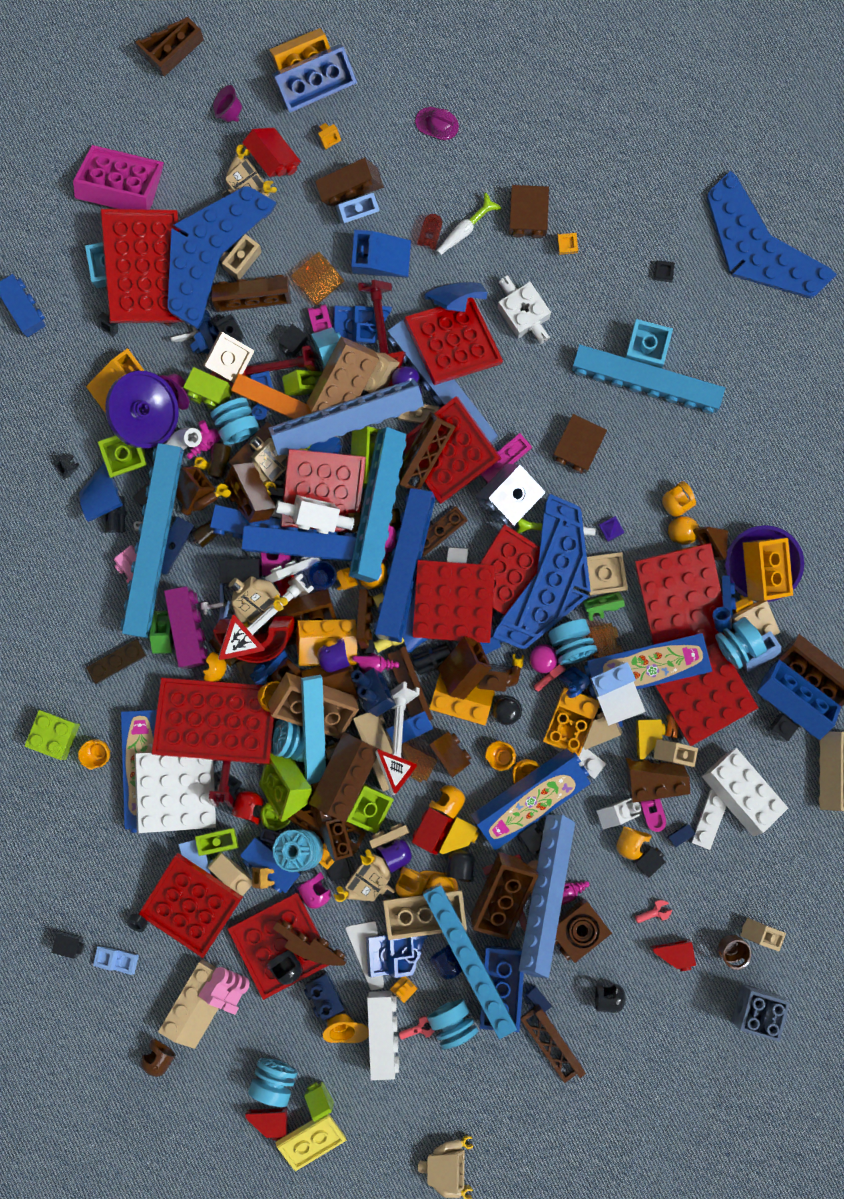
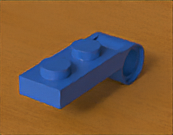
M730 575L722 576L723 607L716 608L713 611L714 627L716 631L724 633L723 630L725 628L731 630L732 610L736 609V600L732 598V594H735V583H731Z

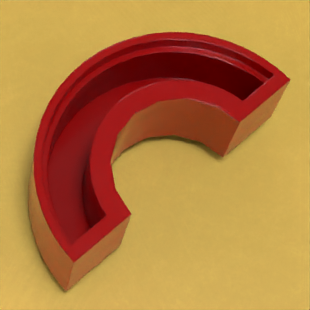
M294 616L275 617L269 626L268 633L261 635L253 634L265 648L264 651L235 658L250 663H262L277 657L283 651L292 635ZM220 619L213 630L216 640L221 647L230 619Z

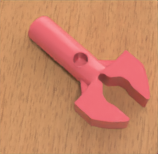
M559 664L536 683L534 689L539 692L566 668Z
M664 900L654 901L655 906L652 910L635 916L636 922L641 923L656 916L660 917L662 921L668 919L672 910L669 909L665 912H660L659 910L662 906L669 903Z
M428 1016L419 1017L417 1026L399 1032L400 1039L402 1040L418 1033L424 1034L425 1038L430 1037L435 1030H432V1028H422L425 1023H429Z

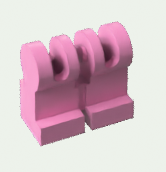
M218 967L213 972L211 981L206 982L198 996L209 1005L235 1015L239 1009L236 1005L242 994L248 990L250 982L247 977L226 968Z

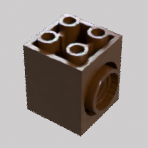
M582 898L559 916L555 945L559 943L562 946L559 950L568 961L572 959L576 963L610 936L612 932L588 901ZM585 925L582 932L578 933L576 931L578 926Z

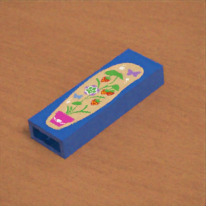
M703 633L589 660L587 665L584 666L586 676L593 678L628 662L636 679L634 684L637 690L712 672ZM593 684L589 685L591 696H595L598 699Z
M157 710L121 712L125 829H130V833H137L134 754L152 753Z
M567 748L471 814V817L495 851L591 784L587 778L589 773L583 765L580 767L579 763L581 760L575 752L571 754Z

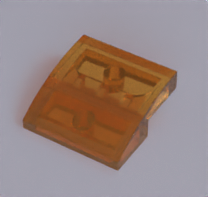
M317 252L291 275L292 279L315 305H318L345 281L320 252Z

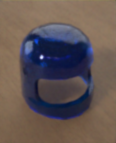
M318 561L312 564L307 573L309 585H312L315 590L319 591L331 587L337 578L336 570L326 561Z
M450 945L430 958L431 963L443 979H453L463 971Z

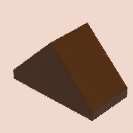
M701 527L693 530L700 544L711 543L714 560H725L727 558L728 530L713 527Z

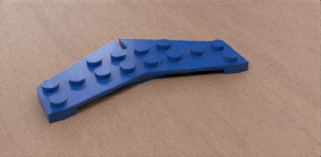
M732 171L727 173L709 191L707 201L728 272L730 273L740 262L743 263L733 273V277L805 298L815 297L836 277L837 274L828 266L770 235L738 177Z
M245 186L174 224V228L188 236L186 237L171 228L168 309L173 316L198 330L203 322L220 258L224 252L259 221L272 213L276 206L275 201L257 190Z
M548 494L544 503L537 574L495 627L491 637L514 647L525 649L589 597V595L573 589L575 586L584 591L591 592L582 512L579 506Z

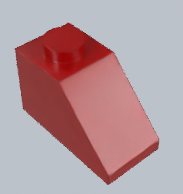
M689 939L650 946L651 951L676 969H680V971H689L692 969V966H696L693 945Z
M287 1108L247 1110L246 1119L266 1138L278 1141L288 1134Z

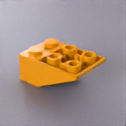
M128 348L113 358L86 386L105 413L107 394L113 383L127 373L144 371Z
M563 686L543 742L563 750L567 748L571 753L575 752L580 756L600 703L599 700L582 693L574 698H568L566 694L568 688Z

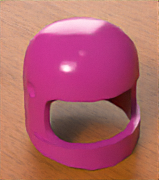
M261 553L262 575L268 576L272 574L270 570L279 566L284 569L285 565L291 562L290 556Z
M548 644L536 646L530 654L531 667L539 673L552 671L558 663V656L555 653L557 650Z
M319 872L314 878L297 887L304 903L311 909L324 906L331 898L330 889H325L321 883V880L324 878L322 872Z

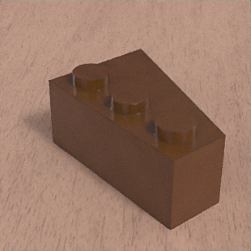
M365 157L315 181L322 202L328 206H335L340 202L384 188L378 168Z
M253 462L232 465L223 483L231 491L229 497L231 502L238 504V510L249 523L269 520L275 510V504L271 500L267 488L263 484Z
M625 758L628 792L633 803L691 794L690 777L684 765L663 762L656 764L650 763L648 760L641 762Z

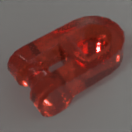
M429 214L426 216L417 245L430 246V249L436 250L442 229V219L439 215ZM426 234H432V239L426 238Z

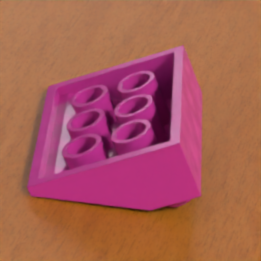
M92 145L73 180L75 198L117 209L150 210L164 162Z

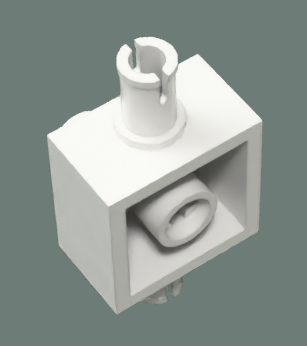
M508 275L505 276V279L502 278L498 283L506 292L507 297L498 302V310L518 339L532 331L539 343L543 344L544 340L546 342L550 339V336H548L541 324L549 320L551 311L531 282L517 289Z
M296 495L294 505L277 501L275 513L291 516L299 528L309 530L310 527L317 529V532L328 534L329 531L335 532L336 526L352 530L354 525V518L339 515L340 509L335 504Z

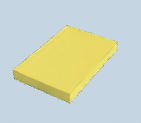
M327 1114L315 1122L311 1120L275 1143L291 1167L297 1171L347 1140L330 1114Z

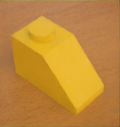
M661 719L636 720L637 759H644L655 748L657 739L662 740V735H665V724L662 723Z
M456 816L439 853L445 854L469 846L471 842L475 843L479 832H477L478 827Z

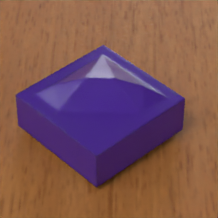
M616 516L598 525L607 542L625 533Z

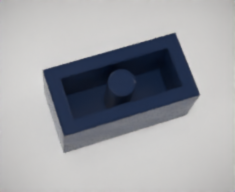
M685 824L667 836L673 847L676 848L696 834L689 824Z
M264 827L259 840L274 844L282 832L269 830Z
M536 985L526 992L535 1006L540 1005L544 1012L552 1007L551 1003Z

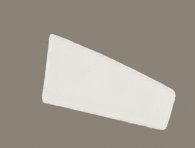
M376 922L346 927L347 934L370 990L383 988V976L369 977L367 967L366 937L378 935Z

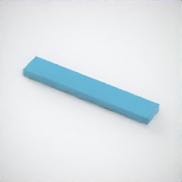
M321 675L301 678L305 779L308 784L319 782L326 769L323 679Z

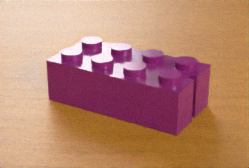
M188 586L164 591L179 668L189 669L208 665L206 659L209 656V652L203 644V641H206L204 630L200 628L202 616L196 607V604L199 603L197 593Z

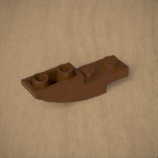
M319 782L310 784L312 788V795L314 794ZM312 806L320 833L333 861L353 856L345 822Z
M279 920L273 927L274 930L289 940L284 947L305 959L333 966H344L347 962L346 954L338 948L336 950L332 949L329 946L330 943L323 937H315L312 942H309V937L301 931L299 933L292 929L293 925L286 920H283V922Z

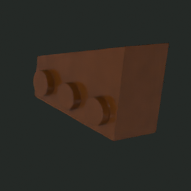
M186 17L167 26V29L161 32H154L146 39L135 41L139 53L165 77L204 38L201 29L189 17Z

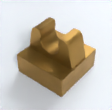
M252 867V887L264 889L274 885V881H268V874L274 873V870Z

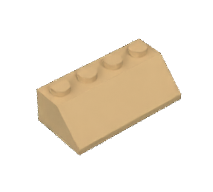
M366 713L353 718L362 741L392 754V748L389 743L391 742L390 737L382 725L385 723L382 714L376 717L372 713ZM376 758L373 769L384 792L389 787L379 761Z
M828 732L819 740L820 795L818 801L820 810L844 811V732Z
M462 890L446 892L465 930H467ZM423 895L383 900L388 940L443 933Z
M204 959L198 963L158 1033L175 1043L196 1048L219 1009L209 1005L198 996L206 982L211 981L212 974L217 967Z

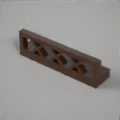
M430 412L403 460L398 476L400 485L409 489H421L455 429L453 424ZM441 424L448 427L445 434L438 436L437 431ZM437 442L438 447L436 450L429 453V445ZM427 458V466L420 469V461ZM418 475L419 480L415 486L408 483L411 477Z
M406 646L387 654L389 661L393 660V663L399 662L400 664L398 668L393 667L398 685L406 682L407 688L410 690L416 687L420 688L419 695L406 704L410 717L425 711L429 721L433 720Z
M309 798L307 802L309 811H302L300 809L288 820L303 829L315 832L324 841L314 815L313 807L309 804L311 800ZM346 821L347 834L353 831L359 835L356 843L349 840L352 854L354 855L366 833Z
M540 1005L533 1007L521 1016L520 1020L564 1083L575 1075L581 1078L586 1074ZM536 1014L539 1019L538 1026L529 1025L526 1019ZM540 1031L549 1033V1042L539 1040ZM551 1047L561 1050L560 1058L551 1057ZM562 1063L570 1064L574 1070L564 1076L561 1071Z

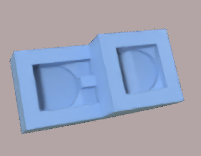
M97 946L93 966L133 975L135 974L139 955Z

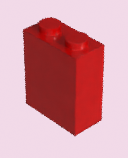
M275 127L252 129L242 142L269 177L290 176L297 171V166L301 163L300 159Z

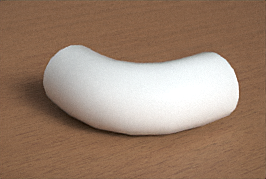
M182 428L174 432L163 444L178 446L184 450L188 446H198L202 436L196 428Z

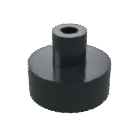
M131 914L127 920V925L134 931L143 932L148 922L138 914Z

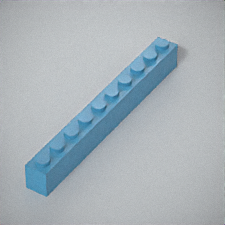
M158 443L157 448H154L153 451L155 462L154 467H151L149 472L151 483L146 488V497L148 499L147 504L143 505L142 516H144L143 523H140L138 534L141 536L140 541L135 546L137 557L131 567L133 578L128 583V592L130 594L129 599L125 600L124 611H126L125 618H122L120 629L123 630L122 634L149 639L184 450L178 446Z

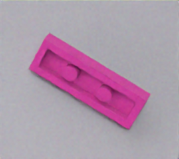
M519 433L498 451L502 459L483 472L481 477L489 483L506 464L516 463L532 449V446Z

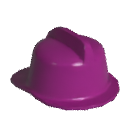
M232 85L222 88L213 103L215 118H220L225 122H238L239 114L242 110V104L237 98L235 88Z
M426 107L416 115V127L426 135L441 140H450L458 132V120L447 109Z
M175 373L167 376L159 375L172 388L177 399L178 408L181 410L188 409L189 399L187 392L183 388L186 383L185 380Z

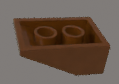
M447 732L432 742L430 746L453 778L471 764L468 761L471 757L466 749H460L458 746L460 741L455 733L450 734Z

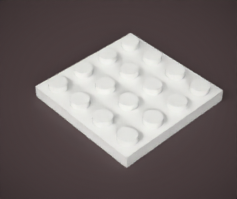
M152 753L134 754L137 833L216 828L215 807L209 800V792L215 791L213 760L152 755Z

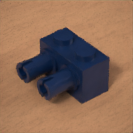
M375 668L364 674L359 670H355L351 674L352 681L357 685L356 691L359 697L363 699L364 703L362 705L367 713H372L378 717L396 705L383 674Z
M328 972L305 984V995L308 1000L312 999L315 1005L313 1010L317 1018L321 1017L325 1021L344 1011L345 1005Z

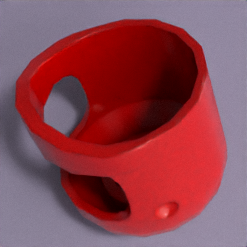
M241 791L236 796L231 815L259 825L260 818L253 816V809L255 805L263 806L262 797L252 791Z

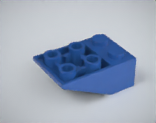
M354 230L352 274L408 277L411 240L375 231Z

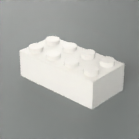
M737 748L727 752L701 776L752 836L764 833L788 809L785 803Z
M372 991L368 993L367 997L371 1080L395 1079L396 1073H399V1056H395V1053L398 1052V1036H394V1032H397L398 1023L397 1016H393V1012H396L397 1000L396 996L392 995V991Z

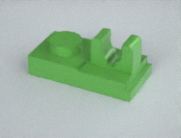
M619 592L582 602L590 621H593L594 613H598L600 618H604L603 611H616L621 607H625L624 599Z

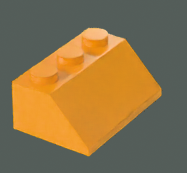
M318 28L269 50L276 69L279 71L325 51L330 46L325 33L321 28Z
M788 538L744 542L743 550L748 600L765 601L793 596Z
M356 620L298 621L295 635L299 666H320L317 657L319 648L324 645L326 647L335 645L337 639L340 638L344 639L349 664L356 665L357 662H354L352 659L353 656H357Z
M439 674L429 709L485 726L495 691L475 687L464 700L457 697L454 698L447 693L441 674Z

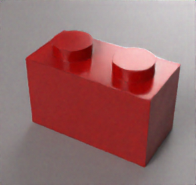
M429 807L422 815L420 827L413 833L412 843L437 855L455 820Z

